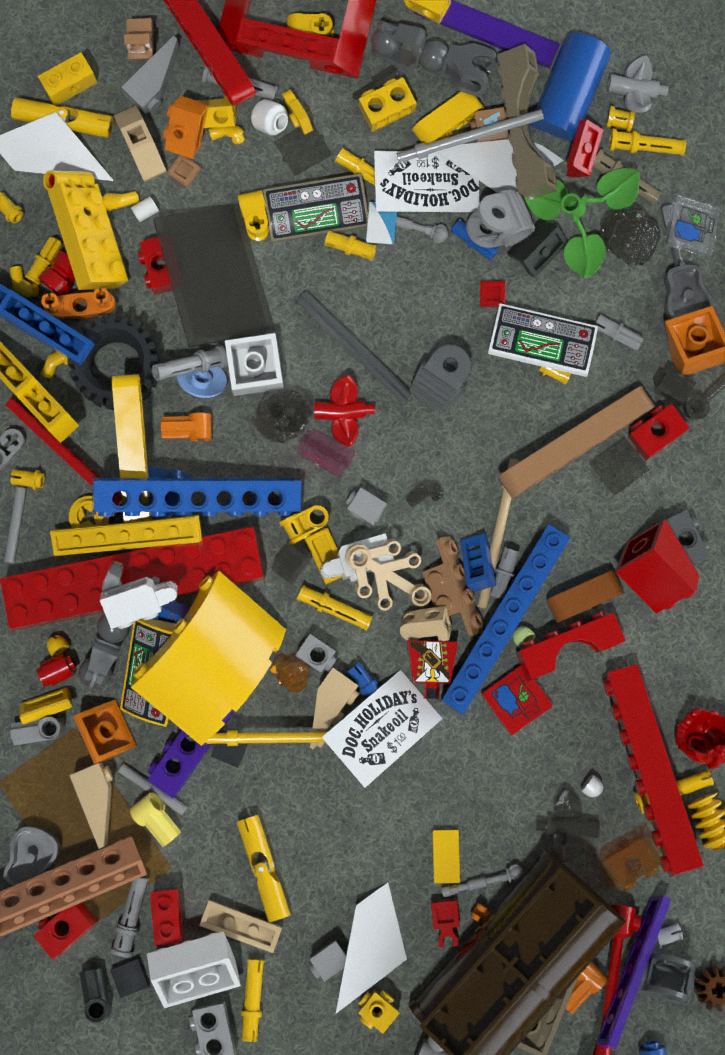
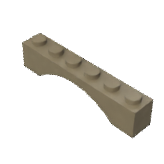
M523 44L498 54L499 64L497 68L502 78L503 87H501V93L506 103V120L528 113L531 93L539 76L536 53ZM529 124L510 129L508 139L513 147L514 156H512V163L517 173L515 183L518 192L532 200L558 191L554 167L545 161L537 151L531 138Z

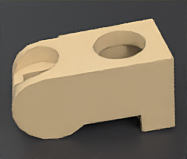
M446 606L407 612L403 617L400 627L401 636L408 641H417L422 637L438 636L439 641H449L452 625Z

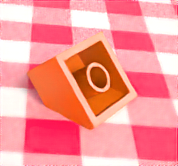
M713 306L665 321L670 354L680 375L686 376L725 363V332Z

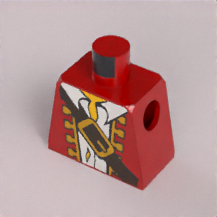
M408 641L407 650L413 684H424L423 699H439V684H450L457 642Z

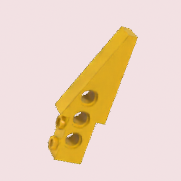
M0 342V379L61 443L79 425Z

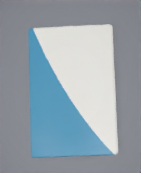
M369 202L366 242L394 244L397 212L376 211V202Z

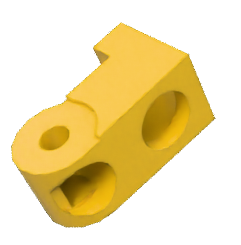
M404 0V4L409 9L440 24L451 5V0Z
M226 96L223 99L209 101L197 100L208 104L204 128L235 126L237 120L236 106L233 107Z

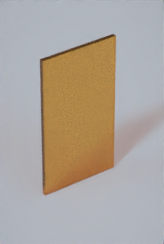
M73 729L0 781V787L27 826L44 828L59 839L61 852L59 858L53 864L55 868L132 836L147 873L143 877L149 879L147 886L172 869L143 826H140L133 820L129 806L112 781H110L112 794L108 845L98 848L69 776L95 765L85 742L76 729ZM131 882L88 899L83 904L99 922L126 902Z

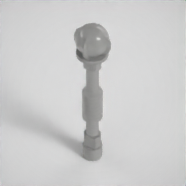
M399 216L396 217L397 227L424 232L436 243H442L448 238V230L442 224L434 225L433 227L427 225L426 227L413 223V220Z
M512 865L509 869L506 868V872H502L499 875L468 880L467 883L461 885L441 887L443 897H449L468 889L472 891L487 887V884L508 880L509 883H517L525 872L521 866Z

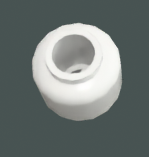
M263 99L252 110V125L255 129L265 134L277 135L288 124L287 111L281 104Z

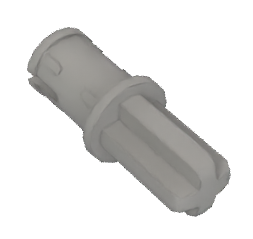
M601 314L596 321L595 326H598V331L613 338L612 341L615 342L617 340L635 350L640 348L644 338L623 327V323L619 325Z
M504 547L498 569L495 568V571H497L495 577L496 586L492 587L491 596L499 599L504 598L511 576L514 577L513 571L520 552Z

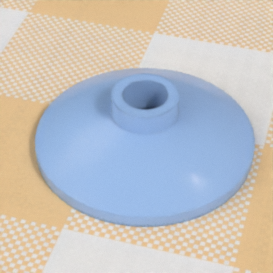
M219 367L210 368L205 373L193 371L176 376L183 390L201 398H211L221 394L227 383L226 375Z

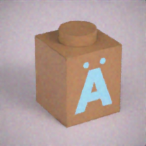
M504 107L474 112L473 121H470V131L506 120ZM508 130L477 139V142L506 139Z

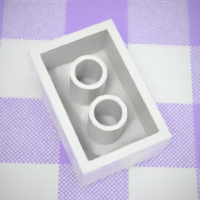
M224 931L211 933L206 937L184 941L175 946L160 948L154 952L147 953L150 979L164 1008L241 986L236 960Z

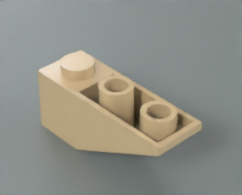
M334 668L331 669L318 688L312 732H326L331 724L336 726L345 715L341 712L346 703L351 706L359 695V692L356 691L358 685ZM325 742L310 743V748L313 750L316 746L321 748Z

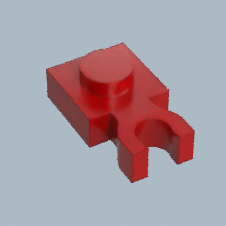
M457 900L431 902L433 929H440L438 948H444L443 939L447 936L453 939V947L458 946L457 936L453 932V928L460 927Z

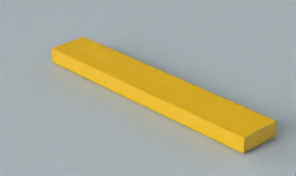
M199 515L50 531L54 556L202 541Z

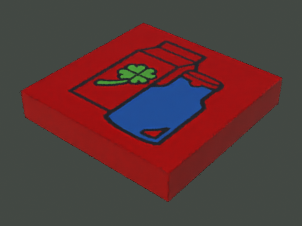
M521 666L481 693L511 736L553 706L535 680L527 682Z

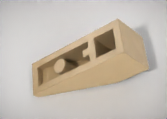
M97 763L69 776L97 846L102 848L108 845L112 794L110 781L113 780V776L108 766L104 767L103 763Z

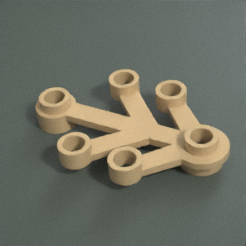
M392 538L388 539L384 545L367 548L363 544H354L347 549L345 554L346 563L355 569L357 584L355 591L361 598H368L372 594V587L367 582V568L374 572L378 593L376 605L379 609L383 611L389 610L393 604L388 593L386 580L407 592L410 600L415 605L425 606L431 600L430 590L423 584L414 585L393 572L408 567L417 568L421 564V557L415 551L406 553L403 558L383 563L373 560V558L386 554L395 556L400 553V543ZM396 544V548L393 551H389V546ZM357 552H361V557L354 559V555ZM416 556V561L409 563V559ZM363 586L368 587L365 593H360V589ZM418 590H422L421 596L416 597L415 593ZM382 599H388L387 604L380 605Z

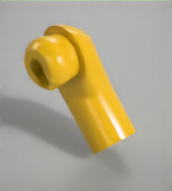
M21 266L9 269L12 288L17 294L24 298L36 297L38 295L39 288L37 284H31L24 280Z

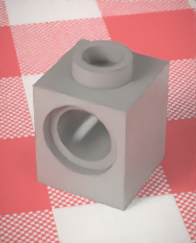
M360 488L358 492L353 491L346 501V504L349 505L347 512L372 528L387 507V503L363 488Z
M311 634L295 655L321 674L324 670L329 672L337 661L333 657L336 651ZM316 648L325 651V659L319 663L311 660V652Z
M335 939L310 957L312 963L309 965V968L317 979L322 977L325 982L344 968L347 954L337 939Z

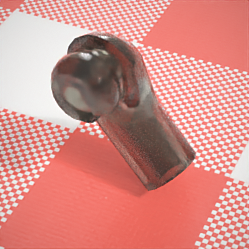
M436 483L422 485L405 499L414 508L429 496H431L433 501L440 500L444 496V491Z

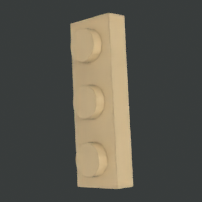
M212 900L208 901L199 925L218 933L224 931L228 937L271 953L274 952L282 927Z

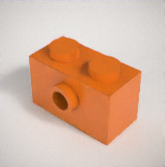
M181 95L174 103H170L167 111V117L170 118L169 125L165 127L163 139L166 140L164 150L191 159L194 158L201 146L208 104Z

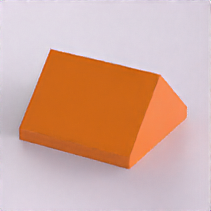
M116 700L73 716L94 764L107 761L136 747Z

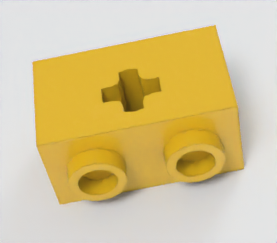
M82 52L38 76L44 90L55 106L97 84L94 73Z

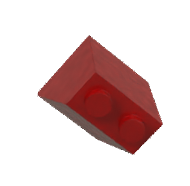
M665 519L626 542L615 571L656 614L664 609H671L683 598L688 599L692 597L697 591L696 587L700 578Z

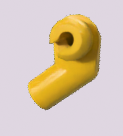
M236 125L208 129L212 141L225 136L231 137L234 144H240L245 141L244 130Z
M135 191L125 194L107 193L102 197L106 211H112L113 209L139 202L138 194Z
M56 351L51 353L47 357L40 375L52 379L58 365L62 363L68 365L67 357Z

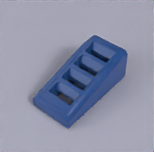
M485 533L461 539L466 585L473 592L496 586ZM480 545L481 547L472 551L469 550V548ZM482 555V558H478V559H475V560H472V559H471V558H474V557H477V556ZM483 566L481 569L474 570L476 567Z

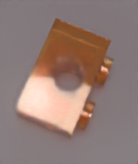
M646 835L638 837L599 861L615 889H623V891H627L637 885L636 880L643 875L648 878L659 871L658 866L661 865L660 857ZM631 857H635L638 860V868L633 872H629L626 868V862Z

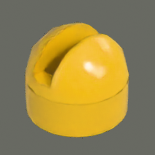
M55 635L54 638L50 637L47 641V649L52 657L65 652L70 647L66 639L60 635Z

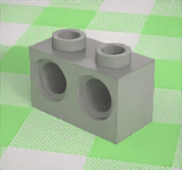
M225 1000L194 1007L192 1010L193 1015H189V1021L192 1031H196L198 1041L195 1042L197 1055H236ZM204 1013H212L216 1018V1023L211 1026L206 1025L202 1020V1015ZM217 1039L220 1041L222 1049L218 1052L211 1051L208 1047V1041Z

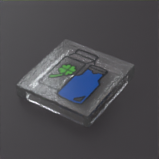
M680 195L673 196L664 244L704 257H711L713 255L721 208Z

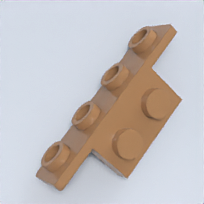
M450 536L436 539V544L443 564L422 572L426 585L431 592L434 608L446 606L449 617L461 613L468 635L480 634L483 632V620L480 614L477 613L474 604V594L466 585L464 567L460 564L457 556V546Z

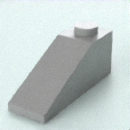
M175 36L121 87L124 96L137 106L144 115L149 111L154 112L161 104V99L163 98L179 51L178 40Z

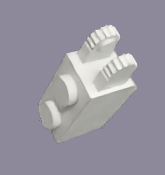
M386 533L342 546L336 555L337 559L324 563L320 574L326 579L342 575L343 580L350 579L351 582H356L355 569L351 568L345 560L347 549L354 544H363L367 548L384 545L388 540ZM357 552L354 555V559H359L361 552ZM386 554L373 558V560L383 563L394 560V558ZM366 568V574L372 572Z
M144 577L101 592L100 602L110 628L118 627L123 629L131 626L134 623L133 621L142 618L150 620L158 616V613L162 610V605L168 604L177 598L178 588L176 583L171 581L155 585L152 579Z

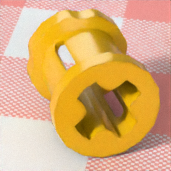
M610 106L606 128L613 126L631 132L635 112L615 109L614 106Z

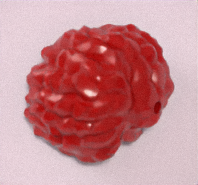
M692 709L677 725L675 743L678 745V749L683 751L691 760L706 764L709 769L717 768L725 763V717L718 714L716 710L709 712L706 709Z

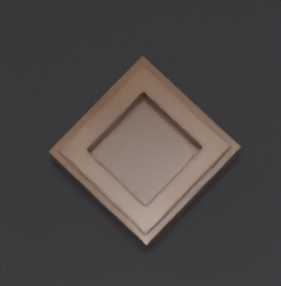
M179 155L166 174L188 189L200 172L201 166L189 158Z

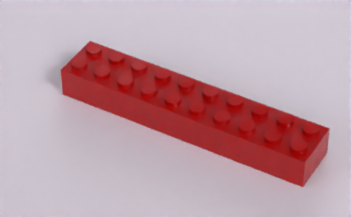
M254 527L205 536L202 537L201 542L156 546L0 578L9 629L17 631L104 613L100 596L104 578L113 561L123 565L120 577L123 585L153 575L159 577V584L166 583L167 581L176 583L178 588L177 597L199 593V585L202 580L207 576L212 577L218 571L235 585L265 580L255 529Z

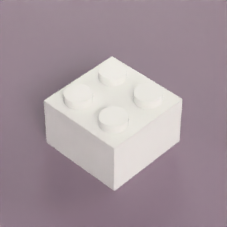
M275 333L225 340L231 388L234 396L284 389Z

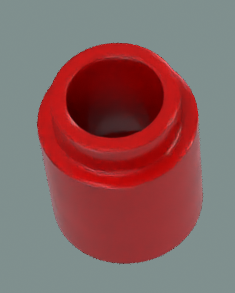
M63 652L41 663V667L36 668L42 684L47 687L49 685L54 686L75 676L74 670L77 669L73 657L71 655L66 656Z

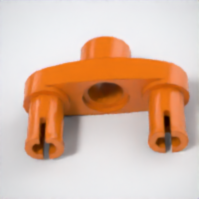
M98 288L94 292L56 296L53 293H50L51 296H49L47 293L43 295L41 300L45 312L56 319H78L80 321L111 313L116 303L114 297L105 288H101L102 291ZM79 303H87V308L83 312L75 311Z

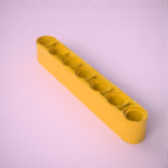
M139 374L112 376L120 478H149ZM121 491L123 503L126 499V493ZM143 491L139 495L140 503L146 504L151 501L149 491ZM140 512V516H124V523L152 520L150 512ZM151 547L127 549V551H136Z

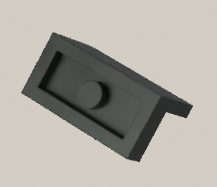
M539 219L534 224L535 231L532 232V235L515 244L507 252L509 257L519 261L527 273L534 278L543 271L568 243L557 225L543 219Z

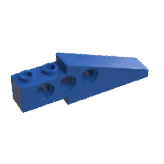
M0 284V317L15 328L81 366L95 344L16 292Z

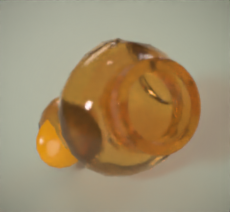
M285 656L274 658L270 671L277 673L278 683L286 687L291 693L302 691L307 686L306 679L309 674L307 665L301 660L289 663Z

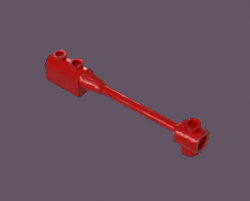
M610 904L627 922L613 937L600 1031L617 988L623 941L625 938L633 935V930L639 931L641 916L635 915L636 909L632 907ZM595 1044L593 1055H611V1049Z

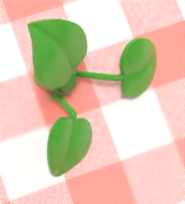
M622 168L606 173L597 184V191L603 196L601 198H587L586 196L580 198L574 193L567 194L565 185L558 179H556L558 191L532 200L525 197L530 210L540 219H556L560 214L561 208L573 218L582 238L574 237L567 243L564 249V258L567 265L582 278L592 276L602 265L606 254L603 239L597 234L586 236V232L579 220V217L585 213V203H602L606 201L607 205L614 210L628 208L637 197L640 173L632 168Z

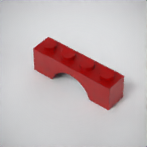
M605 611L591 616L592 621L583 625L582 621H578L567 626L569 631L559 634L558 630L544 635L545 641L536 644L535 640L520 645L522 650L515 654L527 682L555 671L557 655L560 649L567 643H583L591 647L596 653H599L625 642V637L615 614L606 615Z

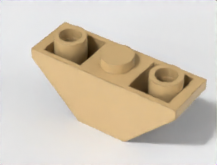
M137 106L113 115L143 181L146 182L166 173L167 171Z

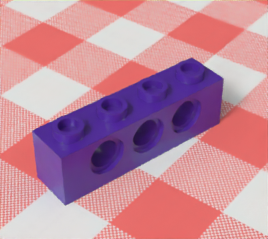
M232 710L222 719L225 725L234 714ZM225 725L216 733H220ZM179 727L177 729L180 731L175 741L170 739L162 750L166 753L160 762L156 760L147 772L150 774L147 781L171 798L177 796L212 745L205 742L201 746L196 742V747L193 751H185L182 743L185 738L190 736ZM173 758L179 760L181 764L179 772L175 774L168 770V762Z

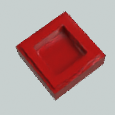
M480 281V307H499L500 303L505 304V281Z

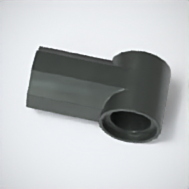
M103 967L79 972L85 1003V1017L93 1023L107 1019L111 1013V1004L108 1001ZM95 1002L102 1004L104 1007V1013L101 1017L95 1016L92 1012V1006Z

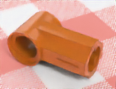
M192 413L189 416L161 417L162 439H189L194 442H198V439H204V441H211V414Z
M593 962L588 965L577 979L566 1006V1010L571 1014L591 994H596L607 982V976Z

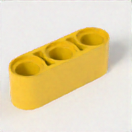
M460 92L420 120L413 127L412 131L421 143L429 144L452 135L454 129L459 130L473 120L471 117L474 116V112L482 111L484 107L476 96Z

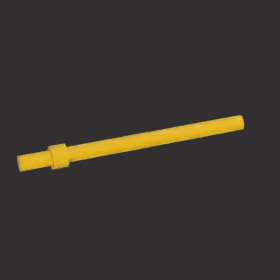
M227 730V733H215L206 744L238 746V743L325 742L322 737L327 732L238 733V730Z

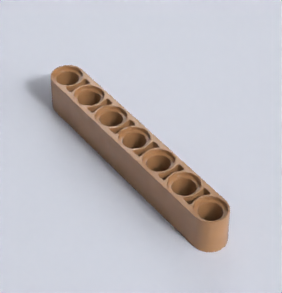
M640 386L499 475L498 479L510 497L514 498L638 420L644 413L653 410L655 405L643 387Z

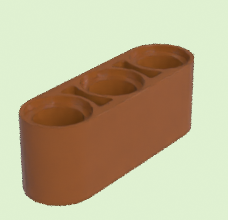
M611 570L557 594L546 601L556 623H559L622 595L624 592L614 570Z

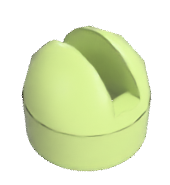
M520 626L513 632V640L520 649V645L535 639V634L526 626Z

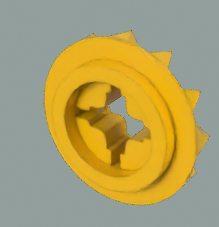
M92 496L79 498L70 508L69 522L72 528L109 524V517L98 516V512L93 516L95 525L90 521L82 522L86 517L83 508L93 512Z

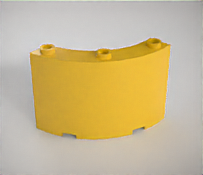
M220 571L212 577L207 576L202 580L199 585L200 591L184 619H180L172 629L174 631L173 634L146 664L141 663L134 670V679L131 685L134 691L201 746L225 725L222 719L232 709L237 712L257 687L272 664L269 660L270 655L273 651L277 652L286 632V629Z

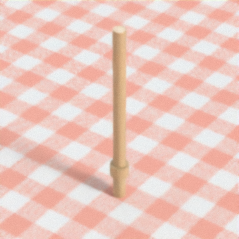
M510 459L508 469L520 461ZM501 485L503 492L489 550L494 574L511 503V497L503 485ZM492 587L480 591L477 607L487 609Z

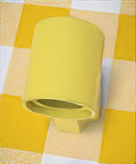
M151 792L130 808V814L137 824L146 826L160 845L164 847L176 838L181 831L164 811L165 805L162 799L157 794Z

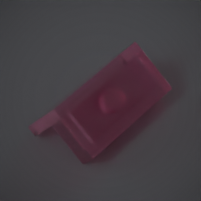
M312 429L305 442H301L297 449V454L342 479L355 456V451Z

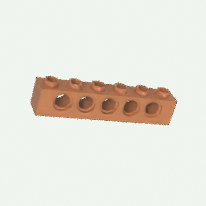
M132 836L0 891V937L147 875Z

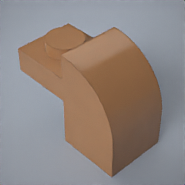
M126 19L127 34H124V45L128 49V60L150 59L155 53L154 23L152 19Z

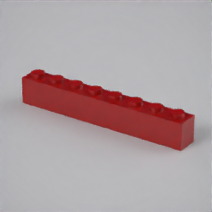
M638 665L608 672L605 676V681H603L604 691L607 696L611 695L613 702L611 712L614 720H619L622 729L619 730V737L622 745H627L630 754L627 755L628 765L631 771L635 770L638 780H635V786L639 796L643 795L646 803L643 806V811L647 821L651 820L654 831H651L652 839L655 846H660L661 867L664 873L668 872L669 877L701 869L704 867Z

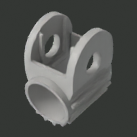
M513 190L500 191L483 198L478 206V211L471 214L466 223V230L472 241L485 248L502 245L505 247L513 246L526 239L529 235H532V232L535 231V226L521 194ZM480 224H484L487 229H491V234L483 233L480 230Z

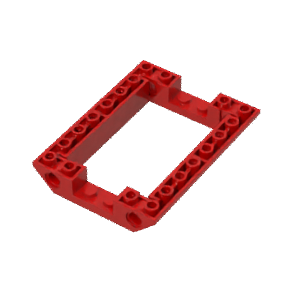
M225 0L218 33L230 51L262 58L264 51L310 61V69L358 79L377 0H348L339 39L249 20L247 15L251 0Z

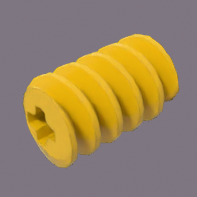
M718 792L697 798L688 805L689 809H697L691 817L701 820L695 825V828H704V832L699 835V838L708 839L702 847L711 848L713 851L725 848V829H723L725 827V819H720L725 814V810L716 809L722 802L719 799H712Z

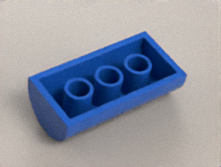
M569 33L566 35L535 111L542 110L544 119L530 123L529 126L573 143L579 121L585 119L611 57V50L605 43L583 33Z

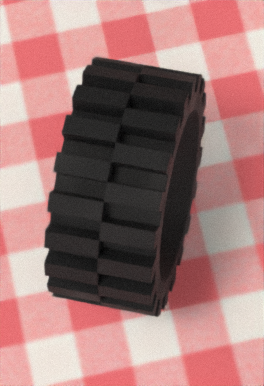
M108 316V321L103 322L101 317L95 319L96 325L90 327L88 323L83 326L85 330L83 336L91 340L95 346L81 366L68 358L67 364L71 368L69 374L84 397L91 400L96 406L101 407L103 405L108 410H114L112 387L104 386L95 380L92 372V363L95 355L102 347L111 343H124L134 348L138 353L139 367L136 374L140 376L142 397L144 396L147 399L151 394L149 392L150 388H155L158 383L153 377L152 366L161 362L157 348L148 332L144 331L138 323L134 322L132 324L128 318L121 317L120 321L115 316Z

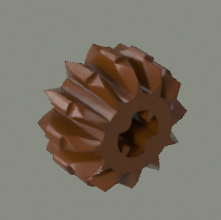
M712 965L711 974L706 969L701 971L705 976L704 980L699 977L695 978V981L701 984L702 987L694 988V992L702 994L698 998V1002L700 1004L706 1002V1009L711 1011L715 1006L718 1012H722L723 1003L725 1004V967L718 971L717 966ZM716 983L722 986V989L718 990V995L712 991V988L716 987Z

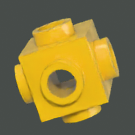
M374 989L371 994L367 991L358 1002V1005L361 1006L358 1009V1013L361 1015L359 1020L369 1029L375 1027L382 1034L400 1014V1010L393 1004L395 999L384 990L378 992ZM380 1007L382 1010L376 1013L372 1009Z

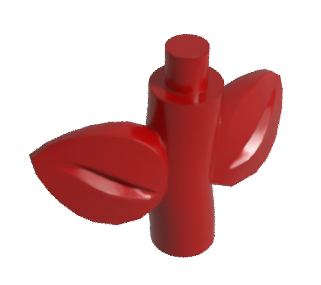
M344 375L338 378L331 386L330 400L332 403L314 402V419L331 420L333 437L339 443L351 447L355 443L359 432V424L356 419L365 418V414H375V404H365V401H357V385L350 375Z

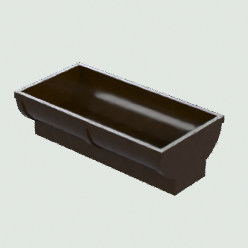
M546 849L408 1007L420 1021L421 1025L419 1027L448 1055H510L625 925L627 920L549 849Z

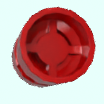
M59 250L51 260L52 266L45 267L38 276V280L55 294L61 296L66 295L72 288L71 282H76L68 255Z

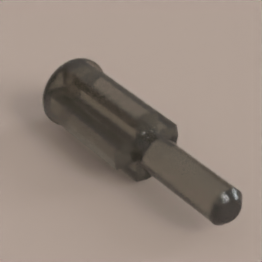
M391 65L371 78V83L352 94L353 98L357 100L361 98L364 92L375 88H382L391 79H399L400 76L397 69Z

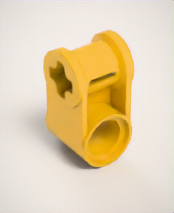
M294 13L287 16V28L331 38L334 37L332 19L326 14Z
M262 190L237 195L248 236L254 241L264 240L269 234V226ZM259 223L260 229L256 230L254 224Z
M315 505L279 522V525L284 527L290 538L289 544L293 545L310 536L311 533L323 528L329 520V515L324 507ZM314 510H321L324 513L325 519L321 524L317 525L311 522L310 515ZM292 523L294 524L298 534L295 533L291 525Z

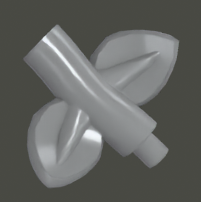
M642 55L626 67L625 77L610 74L607 92L625 95L624 104L627 109L642 113L651 108V98H657L658 95L667 96L669 87L660 85V81L651 80V62L647 55Z

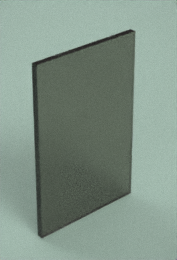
M239 204L153 218L189 348L252 335L256 336L257 334L275 330Z

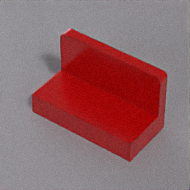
M588 119L580 120L566 165L568 167L566 175L569 178L590 176L603 129Z

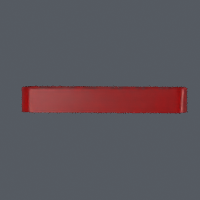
M163 0L230 104L234 107L255 96L256 92L251 81L197 0Z

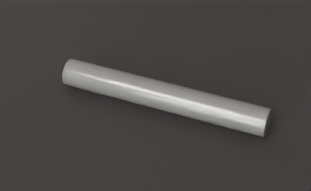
M16 487L4 558L6 563L14 564L26 495V488Z
M123 764L118 772L148 793L153 792L157 794L164 804L179 814L183 815L188 806L176 798H171L147 781L148 779L127 765Z

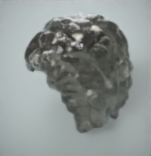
M628 207L611 211L601 223L599 235L603 239L605 246H607L606 250L612 252L617 259L622 258L624 263L628 265L633 263L634 265L639 264L643 266L645 262L650 261L660 241V228L658 224L647 219V214L643 209Z
M288 389L272 390L269 395H265L261 399L256 415L251 420L257 431L264 438L271 442L285 443L288 439H294L305 431V426L309 423L307 417L311 410V404L306 397H303L297 391Z

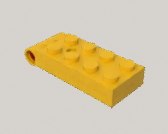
M49 170L44 174L43 184L50 197L78 290L115 289L128 282L108 214L103 204L98 184H94L95 181L92 173Z

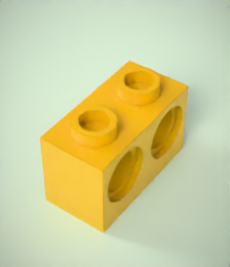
M403 77L398 80L391 79L382 88L368 90L359 98V108L372 132L416 111L417 103ZM395 94H400L404 99L394 101L391 97ZM379 105L382 109L378 112H373L369 107Z

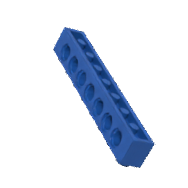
M92 478V509L94 512H98V516L103 517L114 516V512H124V516H140V512H150L151 516H166V512H176L177 516H192V512H202L203 516H217L218 512H228L229 516H243V512H253L255 516H268V512H278V515L292 516L294 511H301V480L298 478ZM117 491L126 493V499L121 504H116L112 501V497ZM143 491L152 493V499L149 503L142 504L139 502V495ZM169 491H176L178 493L176 502L172 504L166 503L165 495ZM195 491H202L204 495L203 500L197 504L192 503L191 495ZM227 491L229 493L227 502L218 503L216 500L218 493ZM247 491H253V501L247 504L243 503V494ZM272 491L279 492V499L276 503L268 502V495Z
M548 524L441 699L442 703L462 715L466 712L570 540L569 536Z

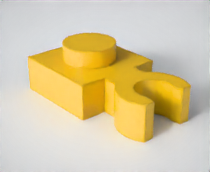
M291 89L282 93L285 99L284 102L291 111L289 118L295 128L300 127L304 135L313 131L308 115Z

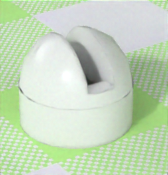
M592 774L582 786L581 792L589 797H597L603 791V784L599 778Z

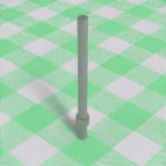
M540 109L429 144L423 142L415 145V148L396 153L399 163L414 158L420 160L429 157L428 154L543 120V113Z

